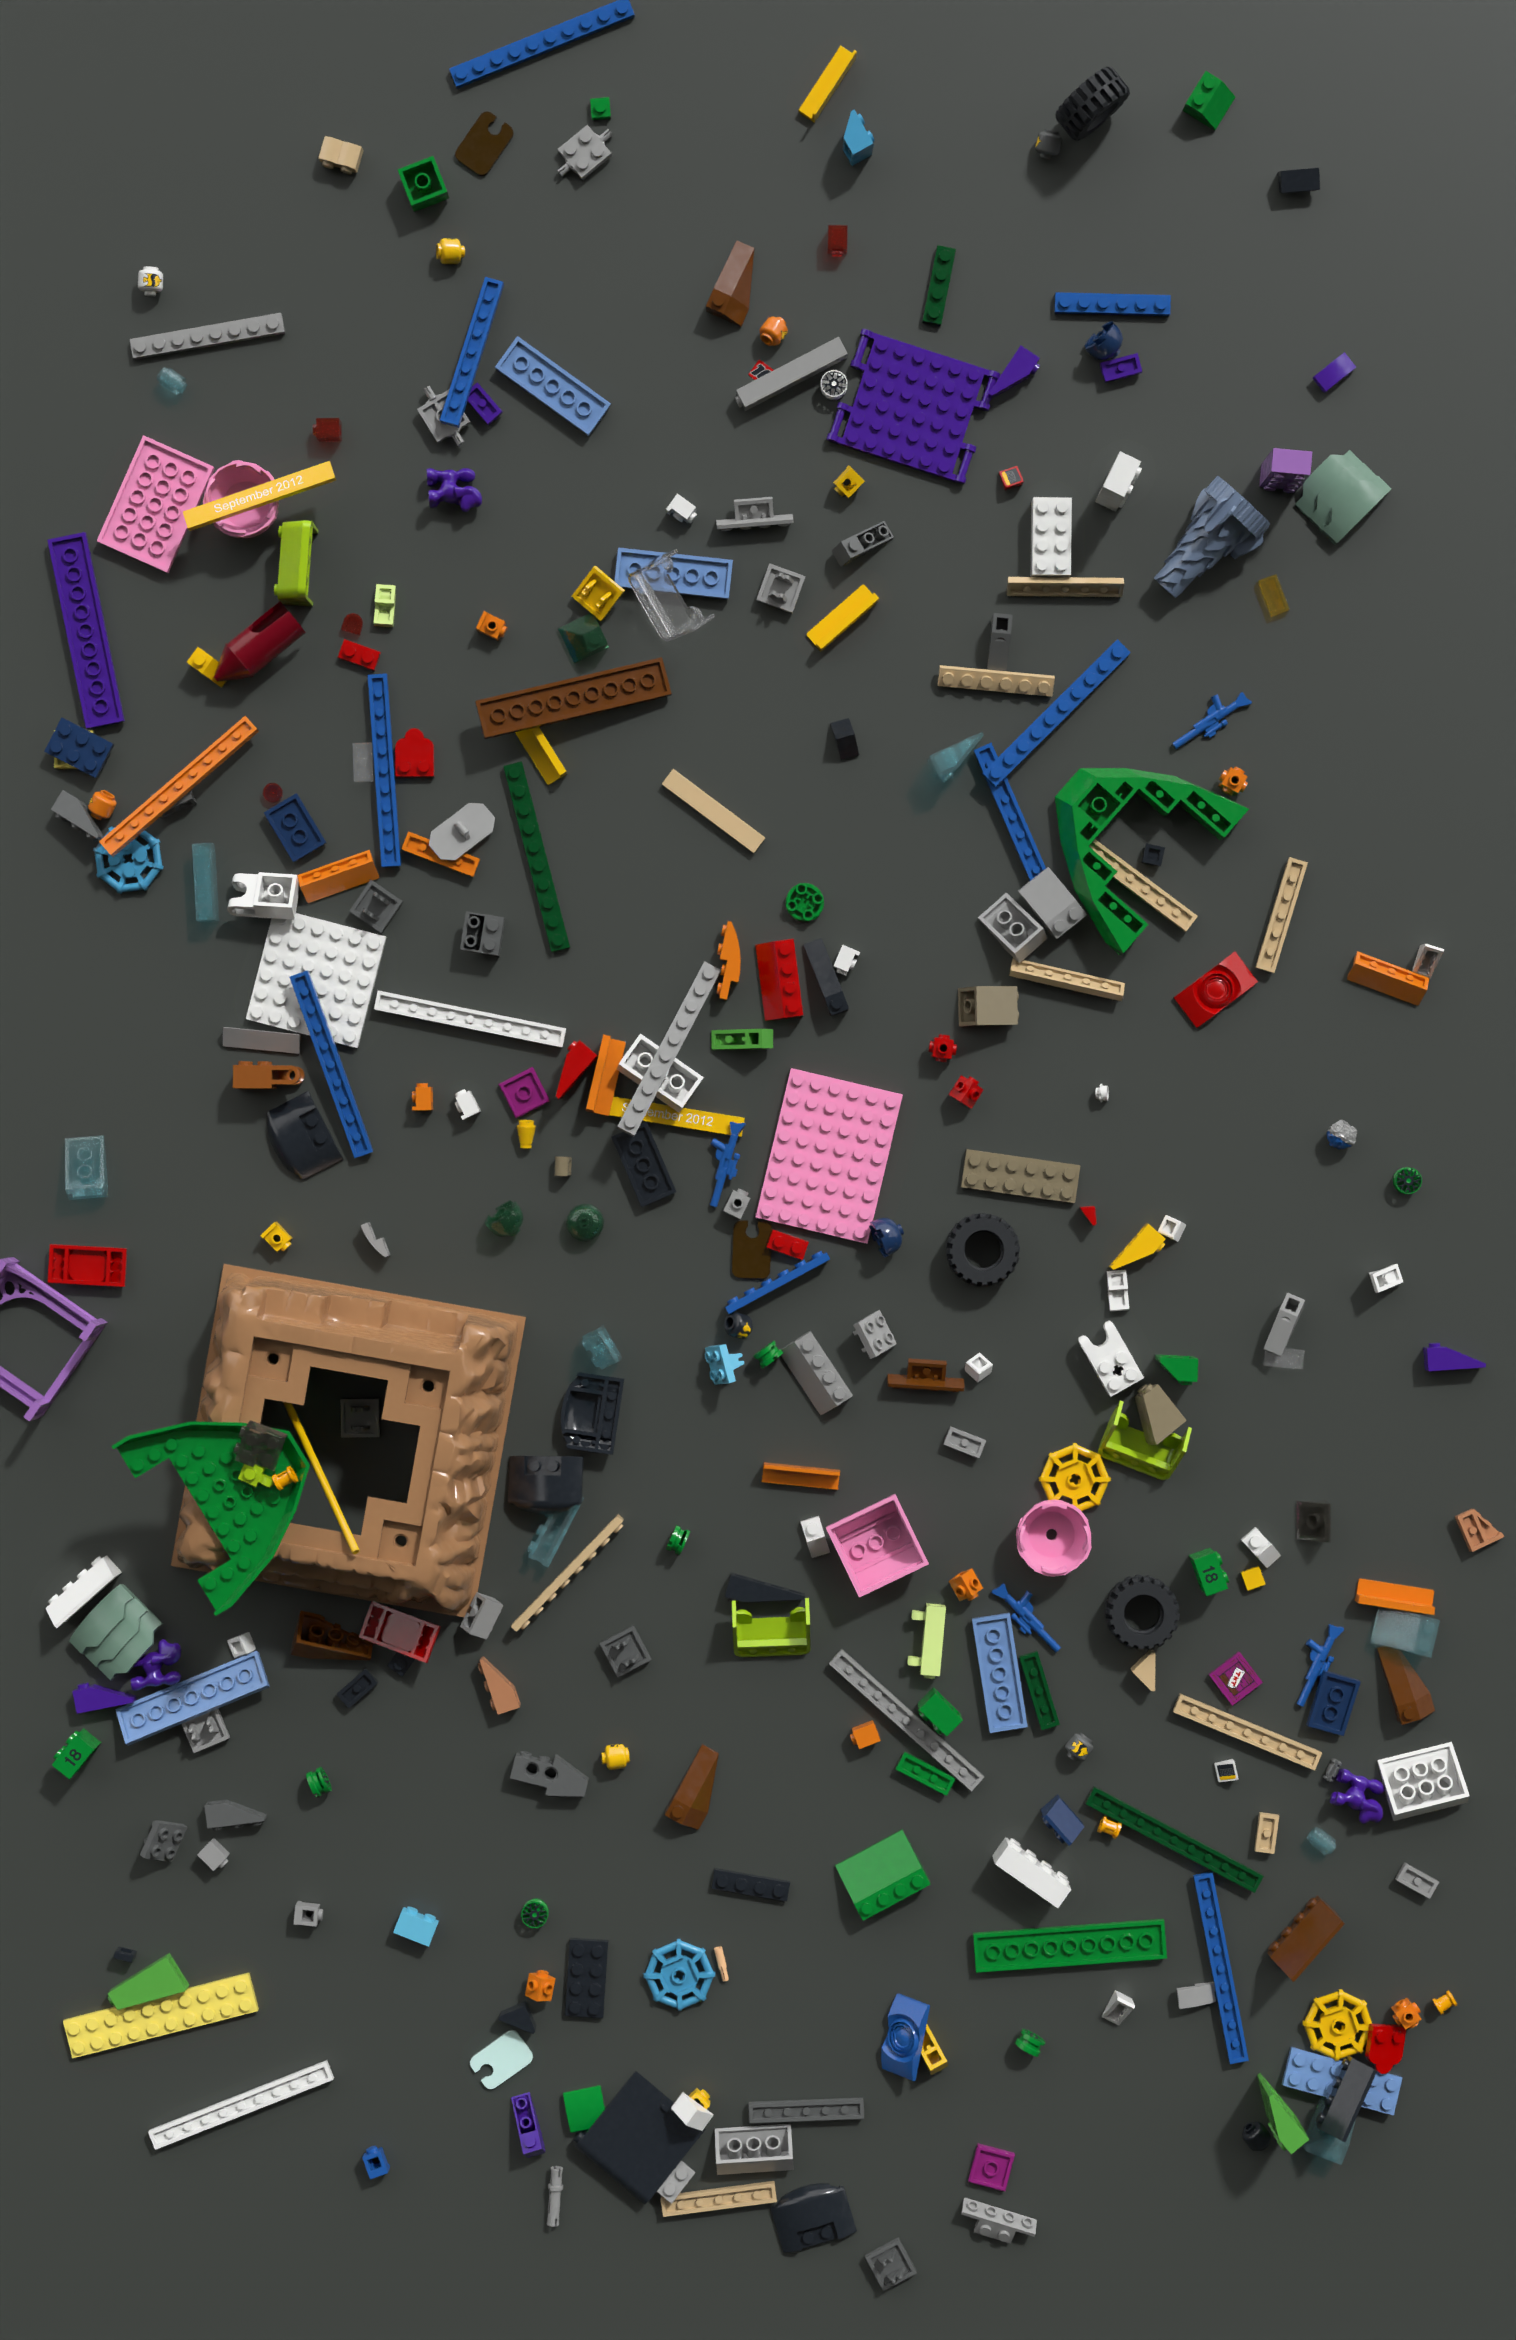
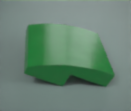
M601 2085L563 2093L571 2133L588 2130L606 2108Z

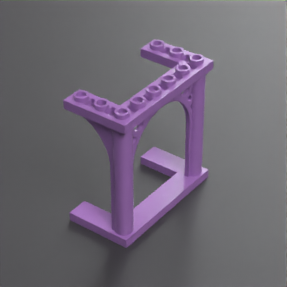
M10 1257L0 1259V1291L3 1295L0 1305L14 1298H32L47 1305L83 1330L79 1336L83 1341L45 1396L0 1366V1388L29 1407L24 1418L32 1421L44 1415L108 1322L102 1318L96 1319L18 1264L19 1260ZM7 1281L12 1282L15 1290L12 1295L7 1294L5 1291ZM19 1284L22 1285L21 1288L26 1289L24 1293L19 1292Z

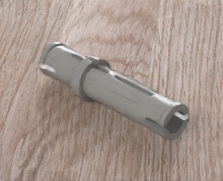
M554 2166L551 2167V2178L548 2184L547 2225L555 2227V2223L556 2226L559 2225L560 2197L563 2190V2167L555 2166V2169Z

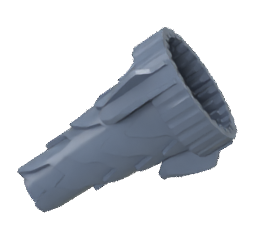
M1216 476L1207 488L1201 491L1190 518L1192 522L1186 528V533L1177 543L1176 549L1164 561L1166 563L1165 566L1154 577L1175 598L1197 576L1200 577L1207 569L1212 568L1223 556L1226 557L1231 552L1230 556L1237 559L1263 543V533L1269 528L1270 523L1219 476Z

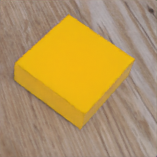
M1259 1566L1240 1572L1247 1591L1265 1585Z

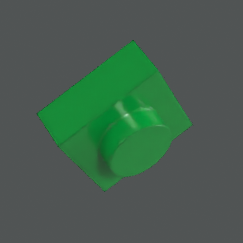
M609 97L590 99L592 120L611 119Z

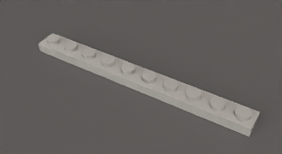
M704 961L617 1126L619 1130L633 1137L635 1136L721 972L720 969Z
M843 1649L833 1657L829 1664L969 1790L973 1791L982 1781L984 1775Z

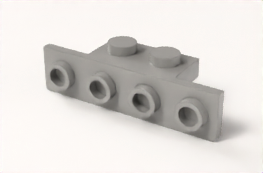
M772 497L734 500L735 519L716 520L717 529H721V531H730L732 528L738 527L742 530L751 529V526L768 528L776 524L784 527L794 523L793 514H773Z
M968 2198L963 2199L961 2215L978 2219L974 2233L1011 2243L1016 2231L1035 2237L1036 2219Z

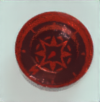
M269 783L263 789V796L267 801L275 803L281 800L283 790L278 784Z

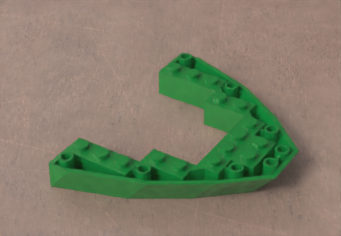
M1080 768L1055 796L1059 835L1074 890L1105 943L1116 953L1122 955L1149 925L1106 887V884L1118 871L1089 847L1135 793L1141 796L1163 817L1176 804H1179L1220 841L1249 810L1248 808L1172 775L1128 768Z

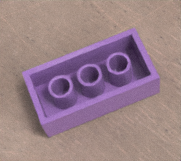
M1273 448L1261 464L1259 487H1264L1266 491L1283 489V492L1294 493L1310 476L1312 451Z

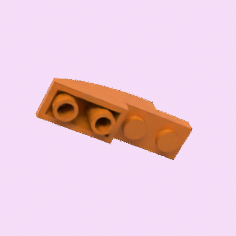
M728 921L727 925H723L721 936H724L723 944L719 943L717 955H720V960L727 961V964L722 965L721 975L724 976L723 983L718 984L716 993L720 994L719 999L723 1000L728 998L731 982L739 983L740 948L737 934L731 921Z

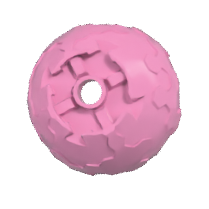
M241 460L232 461L219 468L210 477L204 493L203 504L275 479L269 471L264 470L257 464ZM279 501L213 524L219 531L231 537H255L266 531L276 520Z
M1047 1500L1035 1504L1021 1518L1017 1526V1549L1021 1558L1035 1572L1045 1576L1066 1575L1087 1559L1092 1548L1091 1531L1087 1517L1076 1506L1062 1500ZM1049 1529L1056 1530L1057 1535L1054 1539L1046 1537V1532Z

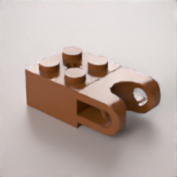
M238 1061V1065H233V1088L277 1089V1085H298L305 1079L304 1070L297 1066L272 1065V1062L258 1061V1065H253V1062ZM292 1071L295 1072V1078L293 1080L290 1078V1073Z

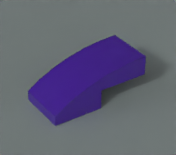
M1344 352L1316 374L1313 380L1325 393L1351 373L1356 366Z

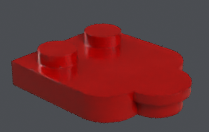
M412 728L408 730L405 738L397 741L395 745V777H435L434 744L428 738H424L423 733L419 729Z
M1369 2024L1365 2055L1370 2062L1374 2063L1376 2070L1381 2074L1388 2073L1393 2065L1398 2064L1403 2057L1406 2030L1402 2025Z

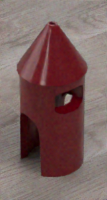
M281 601L276 603L230 642L225 643L214 675L217 682L254 677L253 675L306 633Z

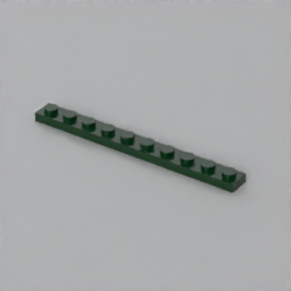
M523 762L505 765L503 767L551 952L570 948Z
M1093 1786L1085 1801L1086 1805L1254 1893L1264 1877L1263 1874Z

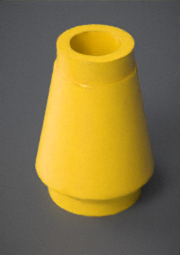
M519 1120L517 1130L520 1148H532L536 1128L533 1120Z

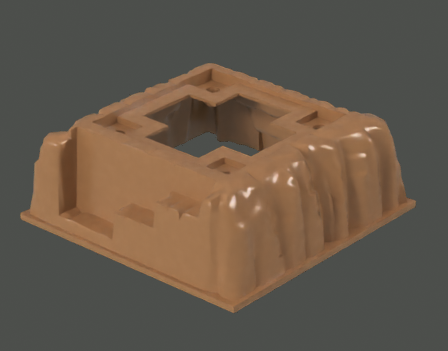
M224 1264L196 1422H241L260 1426L265 1399L304 1405L310 1368L316 1367L388 1380L382 1419L420 1426L407 1503L374 1497L367 1498L361 1535L352 1534L360 1550L359 1553L352 1554L343 1532L290 1523L274 1557L256 1577L255 1581L465 1617L466 1613H470L472 1609L470 1606L476 1592H478L526 1317ZM271 1353L278 1355L279 1361L277 1364H273L270 1361L269 1356ZM425 1381L433 1382L434 1389L432 1391H427L424 1388ZM185 1485L171 1566L211 1572L231 1560ZM400 1535L404 1536L407 1540L406 1545L398 1544L397 1537Z

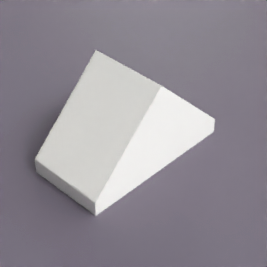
M1428 944L1420 945L1412 972L1430 979L1444 949Z
M1115 1990L1102 2017L1120 2025L1135 2008L1132 1998Z
M684 2092L681 2093L671 2107L686 2126L701 2131L714 2115Z

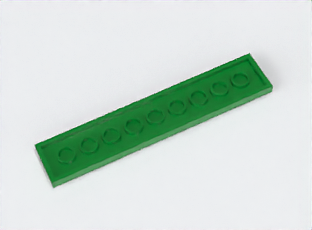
M1164 1919L973 1933L976 1973L1167 1959Z

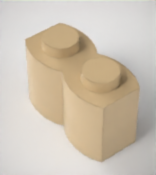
M325 136L318 159L322 166L333 169V167L341 168V172L352 174V172H358L364 150L356 144Z

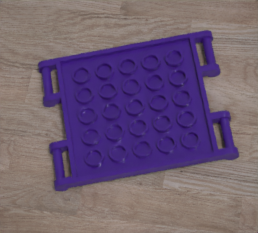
M861 329V339L854 360H851L850 367L864 372L853 407L838 402L836 407L838 410L833 426L826 440L959 484H965L967 479L965 476L972 455L976 452L977 448L972 444L963 443L973 408L989 411L991 398L988 394L995 385L996 380L999 379L1000 373L873 333L867 329ZM868 339L873 340L867 364H863L861 361ZM983 377H987L989 380L982 401H977ZM846 412L850 416L843 438L837 435ZM963 450L965 454L958 475L952 474L959 451Z

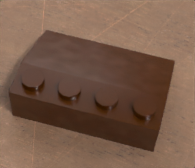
M1318 1895L1307 1902L1306 1909L1294 1917L1292 1925L1290 1927L1287 1926L1281 1932V1937L1278 1941H1273L1268 1948L1269 1951L1267 1953L1270 1958L1293 1982L1345 1924L1337 1912Z

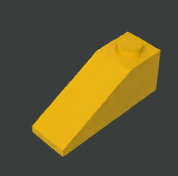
M1146 1223L1109 1267L1114 1270L1151 1255L1155 1251L1158 1253L1165 1245L1163 1243L1165 1238L1151 1225Z
M927 2024L921 2056L930 2074L933 2075L948 2067V2063Z

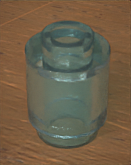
M164 367L157 376L160 385L175 395L183 393L186 389V378L171 368L167 369Z
M1314 1827L1307 1836V1839L1310 1841L1309 1843L1324 1855L1327 1853L1331 1854L1336 1848V1839L1322 1828Z

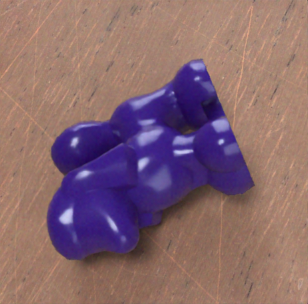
M463 468L459 471L426 469L427 486L432 487L437 482L442 483L439 490L428 491L429 508H436L440 502L444 501L460 505L463 512L469 511L470 508L481 506L482 496L478 489L472 486L462 488L456 485L457 480L472 482L475 479V472L472 469Z
M162 1639L158 1643V1652H150L145 1657L142 1656L133 1667L142 1666L147 1676L146 1678L144 1676L132 1678V1690L138 1691L147 1686L156 1687L162 1684L170 1686L177 1684L181 1679L179 1672L171 1671L166 1675H162L160 1669L163 1664L173 1665L180 1659L182 1653L181 1646L178 1643L172 1644Z
M1339 1769L1336 1781L1341 1783L1350 1782L1351 1787L1345 1794L1333 1792L1330 1797V1803L1334 1806H1341L1346 1803L1351 1809L1360 1811L1359 1821L1362 1824H1366L1369 1821L1380 1822L1383 1817L1382 1806L1376 1800H1366L1364 1791L1366 1788H1369L1375 1794H1382L1385 1790L1384 1784L1377 1779L1368 1780L1364 1776L1352 1774L1347 1769Z

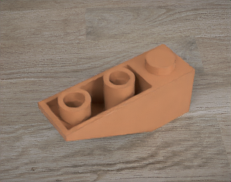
M484 1656L481 1657L478 1668L480 1673L485 1675L486 1681H484V1686L487 1693H491L492 1699L490 1704L493 1711L496 1710L499 1715L520 1708L521 1703L515 1686Z

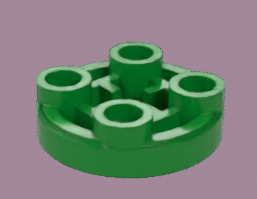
M800 883L794 886L786 897L788 913L794 919L801 922L816 919L824 907V897L821 891L809 883Z

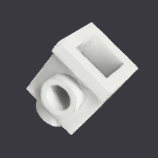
M678 493L666 508V512L669 515L673 512V517L680 522L684 520L691 524L697 516L695 513L696 507Z
M842 945L833 966L837 968L835 972L846 976L848 970H853L857 960L854 959V956H859L860 952Z
M464 1089L455 1094L457 1100L455 1105L459 1113L463 1112L464 1114L461 1116L462 1120L481 1112L471 1091L466 1092Z

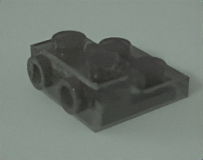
M250 1420L247 1426H242L239 1437L242 1440L241 1443L237 1442L233 1454H236L235 1461L251 1467L257 1464L275 1471L287 1434Z

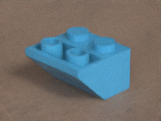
M855 109L850 113L843 139V151L852 166L872 155L873 142L875 141L872 133L866 131L863 126L865 125L861 114L857 115Z

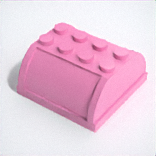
M896 1494L826 1527L859 1597L929 1564Z

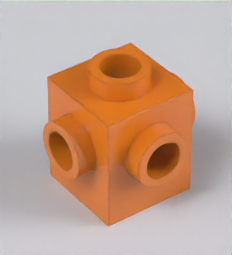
M1230 767L1227 771L1224 770L1219 778L1221 782L1218 787L1222 788V791L1230 796L1237 795L1239 791L1243 793L1248 784L1246 782L1248 776L1244 775L1245 771L1242 769ZM1232 777L1238 780L1236 784L1232 783Z
M972 1568L960 1572L949 1580L959 1601L968 1599V1601L973 1600L978 1596L977 1593L983 1589Z
M538 1970L537 1973H529L525 1996L537 2002L551 2001L556 1978L548 1975L549 1972L544 1970Z
M1408 1998L1399 2000L1391 2007L1395 2013L1392 2016L1398 2026L1402 2024L1405 2030L1407 2028H1414L1422 2020L1419 2016L1421 2010L1415 2002L1411 2003Z

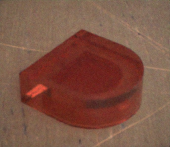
M355 613L348 614L344 618L341 630L361 635L363 628L362 618Z

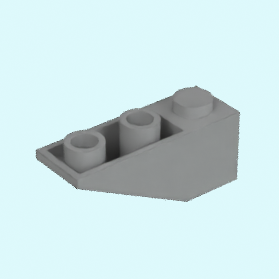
M1290 1293L1286 1294L1264 1350L1282 1357L1304 1309V1299Z

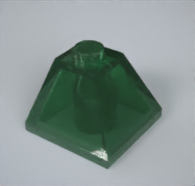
M592 613L558 628L574 664L609 647Z

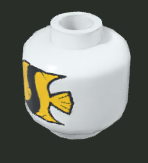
M146 266L138 272V289L143 291L145 296H156V293L163 290V273L158 271L159 268Z

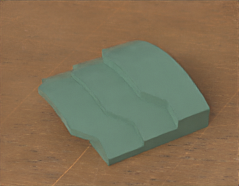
M1349 450L1344 455H1330L1303 483V496L1295 506L1336 545L1391 488Z
M119 1584L86 1616L71 1636L69 1642L112 1681L118 1673H128L137 1661L154 1645V1633L163 1623L124 1584Z

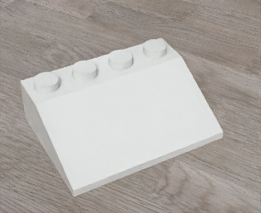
M1452 1742L1377 1760L1393 1821L1468 1803L1470 1795Z

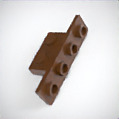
M908 1358L907 1375L888 1374L887 1386L896 1389L911 1388L914 1390L930 1389L932 1391L963 1392L964 1379L946 1377L947 1361Z

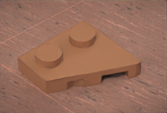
M1469 1509L1455 1516L1470 1552H1474L1504 1537L1503 1533L1496 1530L1475 1509Z

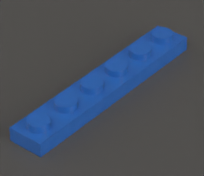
M1055 292L1054 314L1170 316L1171 295Z
M819 1251L811 1256L812 1260L808 1262L803 1260L795 1264L796 1268L789 1272L786 1269L778 1274L779 1278L773 1281L769 1278L761 1283L762 1287L756 1290L753 1287L745 1291V1296L738 1299L736 1296L728 1300V1305L725 1306L728 1314L830 1260L827 1252L822 1253V1251Z

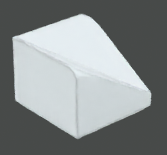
M978 1353L966 1362L965 1371L975 1381L979 1382L992 1372L993 1364L981 1353Z

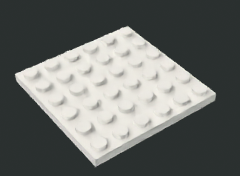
M298 913L295 914V920L272 918L246 1019L310 1036L289 978L309 970L334 1042L358 1048L387 937Z

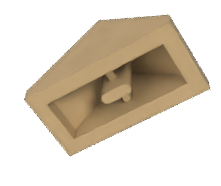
M1149 1650L1130 1669L1151 1691H1155L1154 1650Z

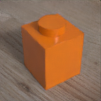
M873 1720L852 1728L853 1734H850L853 1745H858L859 1749L881 1741Z

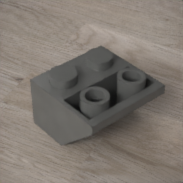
M466 911L460 950L500 957L506 919L504 917Z

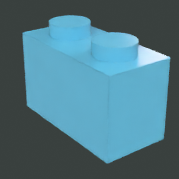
M403 1907L393 1933L429 1947L439 1921L431 1914L423 1915L418 1913V1910L413 1907Z

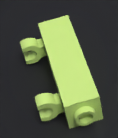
M926 1603L925 1611L912 1610V1620H924L921 1657L908 1656L907 1664L909 1666H920V1674L924 1675V1678L935 1679V1676H940L946 1613L945 1605Z

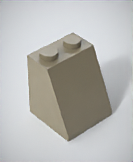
M1017 986L958 988L959 1026L1018 1025L1019 1012L1017 1001L1019 994Z
M1145 1384L1137 1390L1138 1394L1135 1396L1146 1442L1148 1445H1158L1187 1420L1158 1384Z

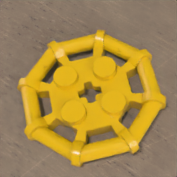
M1077 1443L1048 1454V1460L1039 1477L1048 1500H1059L1063 1495L1071 1498L1072 1504L1081 1511L1101 1504V1499L1107 1485L1111 1481V1477L1108 1476L1101 1459V1454L1081 1447ZM1072 1454L1073 1459L1061 1463L1059 1458ZM1078 1454L1090 1458V1461L1085 1463L1078 1460ZM1054 1463H1056L1059 1468L1056 1471L1055 1477L1049 1476ZM1094 1464H1096L1100 1474L1099 1477H1095L1091 1469ZM1071 1475L1080 1476L1078 1484L1070 1483ZM1049 1482H1055L1059 1492L1055 1495ZM1100 1482L1096 1494H1092L1093 1484ZM1087 1495L1090 1498V1500L1085 1501L1081 1504L1077 1503V1499H1080Z
M1338 1989L1334 1993L1319 1998L1315 1997L1305 2020L1302 2022L1311 2044L1310 2048L1313 2051L1316 2050L1335 2059V2061H1339V2059L1345 2058L1348 2055L1362 2053L1367 2042L1369 2024H1372L1366 2007V2001L1343 1992V1989ZM1337 2000L1336 2006L1327 2009L1324 2006L1326 2003ZM1346 2001L1355 2005V2007L1350 2010L1343 2006V2003ZM1320 2008L1323 2013L1320 2015L1319 2021H1313ZM1358 2013H1361L1363 2024L1358 2023L1356 2017ZM1337 2021H1339L1340 2023H1344V2025L1341 2026V2030L1334 2028V2025H1336ZM1313 2028H1319L1322 2037L1317 2039ZM1359 2030H1362L1363 2032L1357 2043L1355 2035ZM1325 2042L1332 2043L1335 2046L1334 2050L1323 2046ZM1352 2043V2047L1340 2051L1341 2046Z

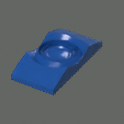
M900 1993L896 1994L888 2014L889 2028L887 2037L881 2048L882 2069L916 2081L930 2005Z

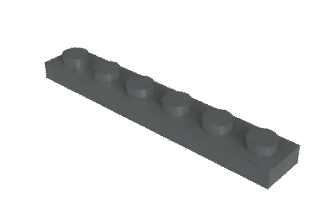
M863 2098L749 2102V2123L864 2119Z

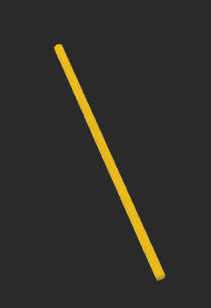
M283 1402L352 1554H357L360 1552L358 1545L292 1403Z

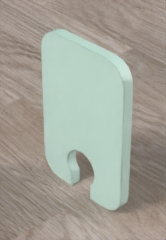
M510 2030L475 2054L470 2060V2066L476 2073L482 2065H491L493 2073L490 2076H485L481 2079V2082L486 2088L494 2089L532 2061L533 2054L518 2032Z

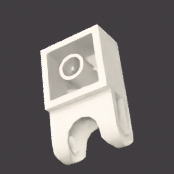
M259 872V874L238 873L233 876V887L237 891L244 892L245 895L229 900L227 910L231 915L295 920L300 890L297 875Z
M1109 1320L1103 1325L1107 1336L1103 1344L1093 1345L1089 1338L1084 1335L1078 1338V1342L1107 1394L1112 1397L1144 1377L1116 1327ZM1116 1365L1117 1367L1121 1366L1119 1374H1113L1114 1366Z

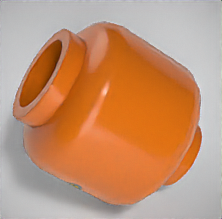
M769 317L759 329L760 338L768 346L779 345L788 333L785 320L781 317Z
M105 790L95 792L88 804V809L92 812L91 816L98 820L110 818L117 805L114 799L115 796Z

